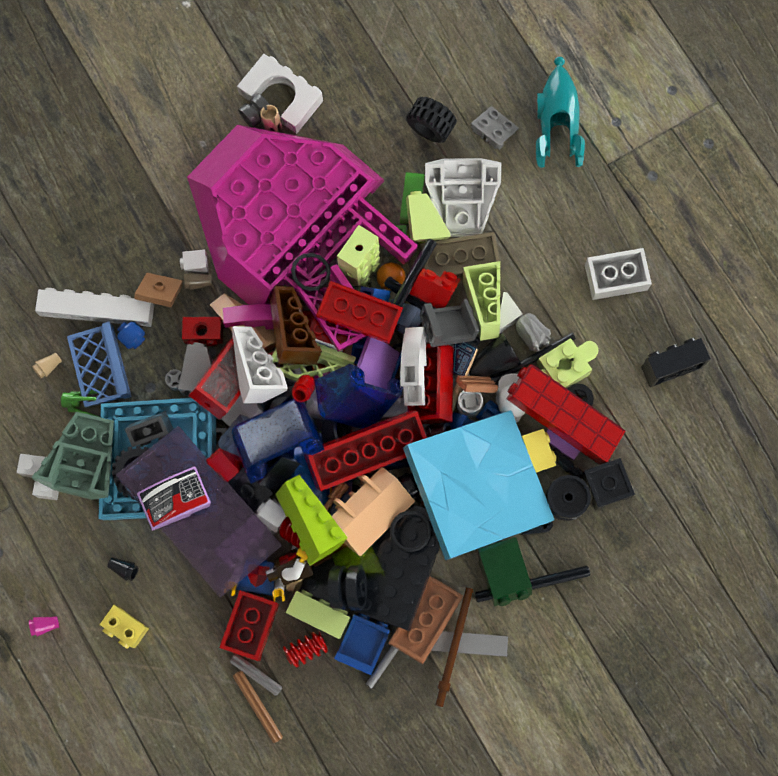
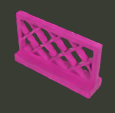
M337 264L330 267L331 275L329 281L353 289ZM327 272L303 283V285L308 287L319 286L321 280L326 278ZM299 286L297 287V291L338 352L366 337L363 334L352 333L350 329L349 332L338 329L339 325H336V328L327 326L325 320L316 317L318 310L315 308V303H321L322 301L321 298H317L319 290L316 291L315 297L307 295L304 289ZM323 287L320 290L326 292L327 287ZM337 333L348 336L347 341L340 345L336 339Z

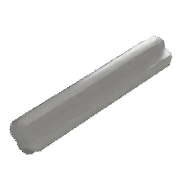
M233 655L230 663L272 694L278 695L282 690L281 685L240 655Z

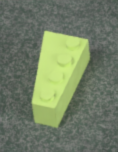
M500 261L463 267V285L469 305L473 308L475 321L479 324V339L481 341L498 338L500 332Z

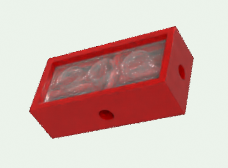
M233 337L188 395L219 420L228 413L241 395Z

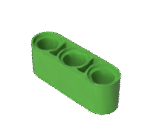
M406 172L400 224L409 225L406 197L410 195V192L421 191L423 194L425 174Z

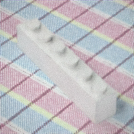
M45 288V290H38L35 312L43 317L110 322L115 324H122L124 322L128 324L134 321L139 326L151 327L154 304L136 300L128 295L114 297L108 293L94 295V293L89 291L75 293V291L65 289L62 292L54 288Z

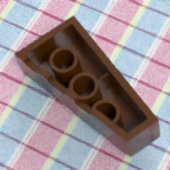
M274 286L270 305L278 364L317 365L322 350L320 346H317L315 334L310 330L309 321L302 312V305L294 287Z

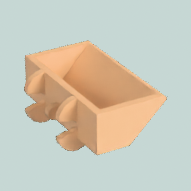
M383 467L370 479L364 474L358 476L362 487L356 493L351 491L349 493L351 498L346 503L338 498L333 501L337 505L335 507L337 511L332 515V518L348 537L344 544L358 556H361L391 526L397 515L405 512L415 502L398 479Z

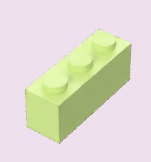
M302 590L301 593L296 591L286 613L340 640L351 619L347 616L348 612L345 610H332L329 607V602L320 599L318 602L312 599L313 594Z

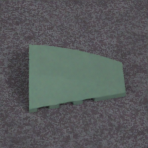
M76 412L63 430L60 439L53 445L49 455L42 461L39 470L31 478L54 491L91 500L108 498L114 420Z

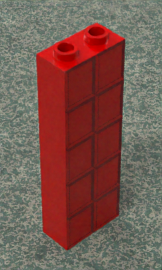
M531 364L526 368L523 367L517 375L519 377L517 382L509 387L507 391L509 395L506 399L599 465L607 463L626 430Z

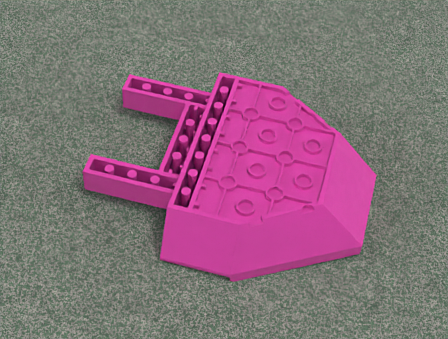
M237 125L187 176L218 280L223 282L248 305L270 304L274 286H284V284L287 287H294L296 294L303 300L297 291L298 285H296L292 278L291 268L293 262L303 254L314 253L323 257L329 264L339 254L358 225L376 235L379 239V244L403 265L417 251L418 245L365 200L369 193L373 194L381 186L384 179L342 144ZM306 257L296 265L295 274L299 282L303 284L317 277L326 267L319 259ZM304 290L307 295L315 297L316 291ZM319 290L317 298L323 299L325 291ZM315 303V308L317 310L319 309L321 303Z

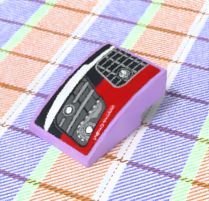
M195 466L157 482L137 493L152 531L186 518L192 513L210 507L211 504Z

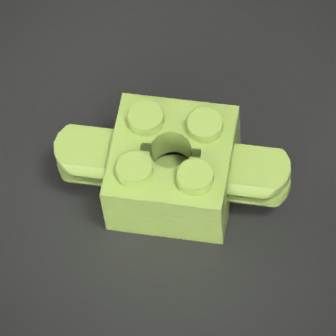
M570 338L540 357L537 365L542 372L567 389L590 375L592 368L588 362L596 358L598 346L593 341H586L576 347Z

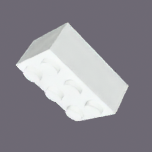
M644 248L589 257L586 260L585 269L592 300L647 291L652 284Z

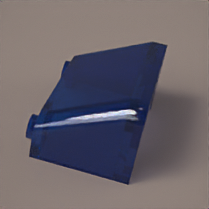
M348 364L315 380L318 410L325 419L363 429L381 420L401 397L403 386H401L400 380L396 378L388 380L387 389L365 383L363 370L358 366Z
M291 399L237 424L231 432L250 483H254L265 476L266 468L264 462L299 446L307 455H314L325 450L317 427L305 403L298 402L295 399Z

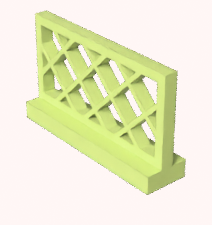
M317 343V346H320L322 350L317 363L327 367L319 369L317 365H312L315 370L310 372L305 370L304 367L309 366L306 364H283L284 367L280 368L284 377L293 381H297L302 375H318L321 381L316 382L315 389L339 398L350 373L353 371L356 357ZM276 349L272 355L273 363L278 362ZM300 368L302 374H294L292 370ZM335 370H339L341 372H344L345 374L337 376ZM330 372L333 377L325 379L323 373ZM336 382L339 388L336 390L329 387L328 384Z

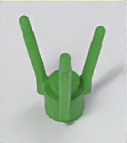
M90 390L88 395L97 394V392ZM81 391L63 392L61 406L68 408V412H80L97 416L76 408L79 407L80 401H95L96 397L81 396Z

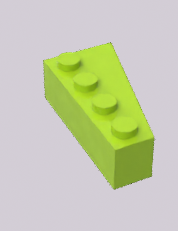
M300 475L286 481L282 485L276 496L286 517L290 518L291 528L294 533H297L300 539L299 545L302 551L306 552L308 556L307 562L311 566L338 550L348 537Z

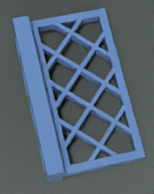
M110 322L102 323L100 327L67 336L81 395L87 397L91 389L99 393L95 401H83L85 408L120 398L132 397L114 326ZM101 332L103 338L99 344L91 341L95 333ZM82 338L86 340L81 349L74 346V339ZM89 342L97 346L92 356L84 352ZM100 348L107 353L103 362L95 358ZM82 354L90 358L85 367L79 365L78 362ZM93 360L101 364L97 373L88 370ZM105 366L111 369V375L108 380L99 376ZM86 372L94 375L90 385L83 382ZM98 378L106 382L101 392L93 388ZM109 384L116 388L117 394L108 396L104 392Z

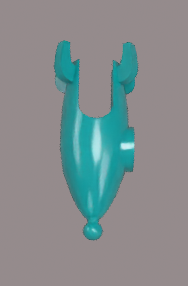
M558 56L554 60L556 68L547 79L543 92L537 93L538 119H540L542 136L536 140V161L540 168L545 167L546 155L550 157V131L557 125H564L569 129L570 157L575 156L576 167L582 166L584 161L585 140L582 136L578 135L580 122L578 93L571 76L563 67L565 64L564 58Z

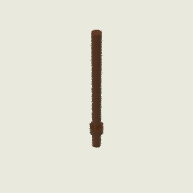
M467 587L442 681H439L437 688L439 692L435 705L443 707L446 694L450 690L451 684L449 682L474 590Z

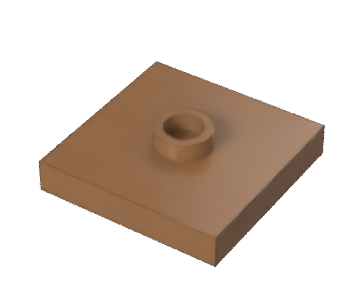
M146 273L135 292L134 299L172 307L183 286V281Z

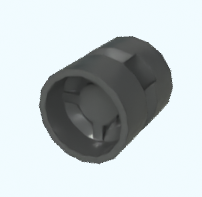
M257 93L250 99V104L245 103L238 109V112L244 121L254 128L261 122V109L264 107L267 110L269 103L261 94Z

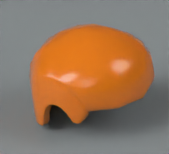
M393 262L383 264L377 272L378 284L382 289L388 291L391 290L384 285V282L389 276L401 284L406 279L404 269L399 264Z

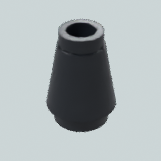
M112 557L107 565L109 569L125 581H132L138 573V566L134 562Z

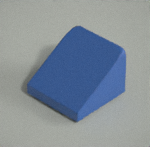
M490 400L476 418L483 420L501 414L498 405Z

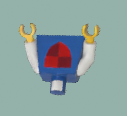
M257 549L256 559H246L245 562L241 563L232 573L229 581L224 585L223 593L225 594L226 590L231 589V596L235 595L236 590H241L247 593L273 596L274 602L276 597L281 596L282 601H285V585H283L281 579L269 582L266 571L275 567V563L267 562L268 550Z

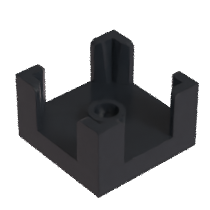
M621 458L585 470L581 475L583 481L588 484L593 496L592 504L595 511L617 501L630 499L635 495Z
M250 462L221 490V493L247 519L257 512L263 502L265 503L277 492L258 484Z

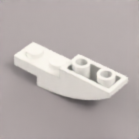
M425 327L405 328L400 370V384L404 388V406L425 405L424 366H427Z

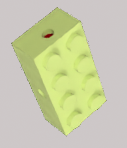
M358 225L337 255L339 268L351 286L358 291L361 287L367 286L370 281L369 276L372 272L375 273L381 264L379 263L380 245L378 237Z

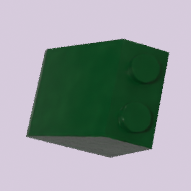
M516 537L478 549L479 566L494 606H506L513 600H525L532 595V585Z

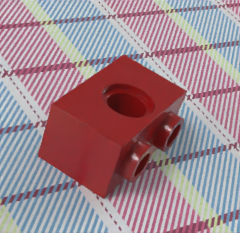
M183 317V342L191 345L193 343H201L207 346L223 344L222 318ZM201 329H207V333L205 335H198V332Z

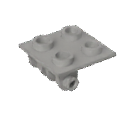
M492 106L471 122L473 132L479 135L481 139L487 137L485 142H489L494 149L499 150L503 147V142L519 129V127Z

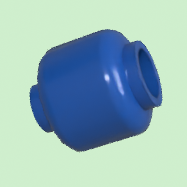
M134 321L128 324L124 322L117 329L119 331L117 339L127 349H137L146 339L144 337L145 331Z

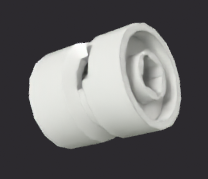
M463 390L457 402L459 413L468 416V418L477 416L483 405L481 393L465 392Z

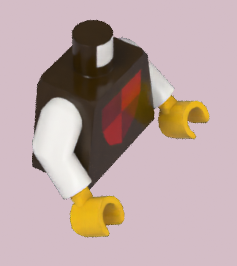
M292 546L291 551L275 558V567L266 571L269 582L280 578L283 585H287L314 575L312 565L309 566L307 562L308 556L306 552L302 551L301 547L298 549Z

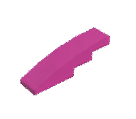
M270 304L223 308L225 328L244 325L245 327L252 328L265 326L266 330L274 329Z

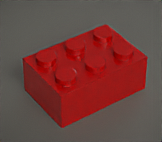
M240 590L219 648L260 662L280 604Z

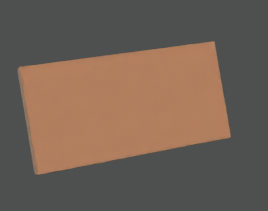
M429 576L410 631L398 627L389 644L423 665L464 595Z

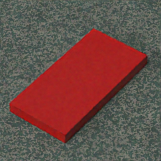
M330 281L316 317L389 344L403 307Z

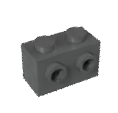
M166 411L132 423L125 428L132 447L137 445L143 447L150 444L153 439L158 438V440L167 438L173 430Z

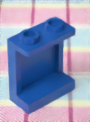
M359 613L358 616L353 614L350 625L334 659L372 675L390 630L387 629L388 625L377 621L375 624L370 622V617Z

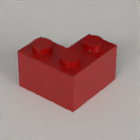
M423 268L409 294L426 303H431L437 309L445 308L461 279L457 278L452 272L444 271L439 277L432 270Z

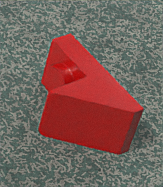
M221 448L206 459L207 464L226 483L248 464L246 459Z

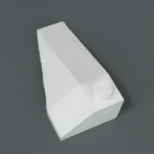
M233 326L232 334L238 382L243 403H263L287 391L288 387L282 370L275 366L271 354L266 353L262 347V341L253 328Z

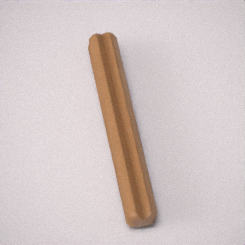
M238 671L233 675V678L272 742L280 741L283 738L282 734L244 672Z

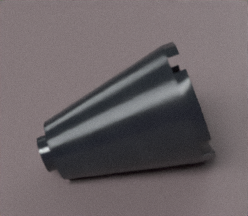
M501 332L498 338H494L475 357L469 374L470 376L490 377L519 367L522 363L505 335Z

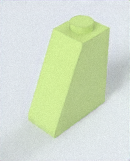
M421 191L410 192V195L406 197L410 239L413 242H424L428 239L444 240L450 238L448 228L427 193L422 194Z

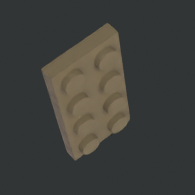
M495 232L436 241V247L424 268L432 270L439 277L444 271L452 272L456 276H462L463 267L500 261ZM421 243V250L424 247L425 243Z

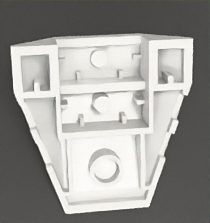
M482 158L440 159L425 163V183L431 201L448 228L451 237H464L483 233L490 209L501 183V162Z

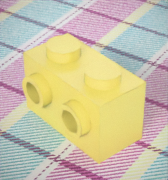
M544 429L522 436L536 473L556 466V455L550 449V438Z
M116 605L112 606L100 623L104 628L102 631L111 638L115 635L120 639L118 643L127 649L129 647L136 648L149 630L147 626Z

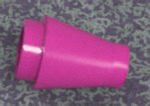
M33 617L32 620H29L31 636L36 635L38 637L59 628L58 617Z

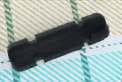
M558 448L553 449L556 455V463L572 476L580 477L582 475V471L578 467H574L575 464L565 455H562Z

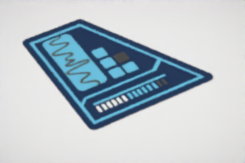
M467 342L454 344V374L465 376L476 351L475 346Z

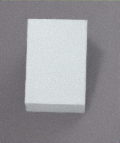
M503 292L501 301L499 334L515 324L523 316V313L507 292Z

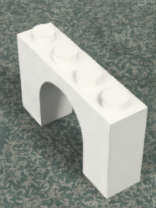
M263 54L238 84V92L250 101L257 93L262 94L267 87L273 84H285L291 87L295 92V98L281 115V121L284 126L297 134L323 102L322 92L316 86H310L303 77L294 75L287 66H281L274 57H268Z

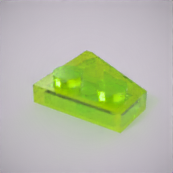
M372 546L361 556H358L349 547L331 556L336 566L343 565L347 570L351 565H362L365 573L379 574L384 572Z

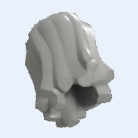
M528 313L517 320L516 331L530 351L539 352V348L549 346L551 329L545 327L535 315Z

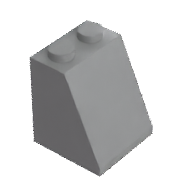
M187 344L178 387L179 391L186 398H191L188 395L213 363L212 356L204 344Z

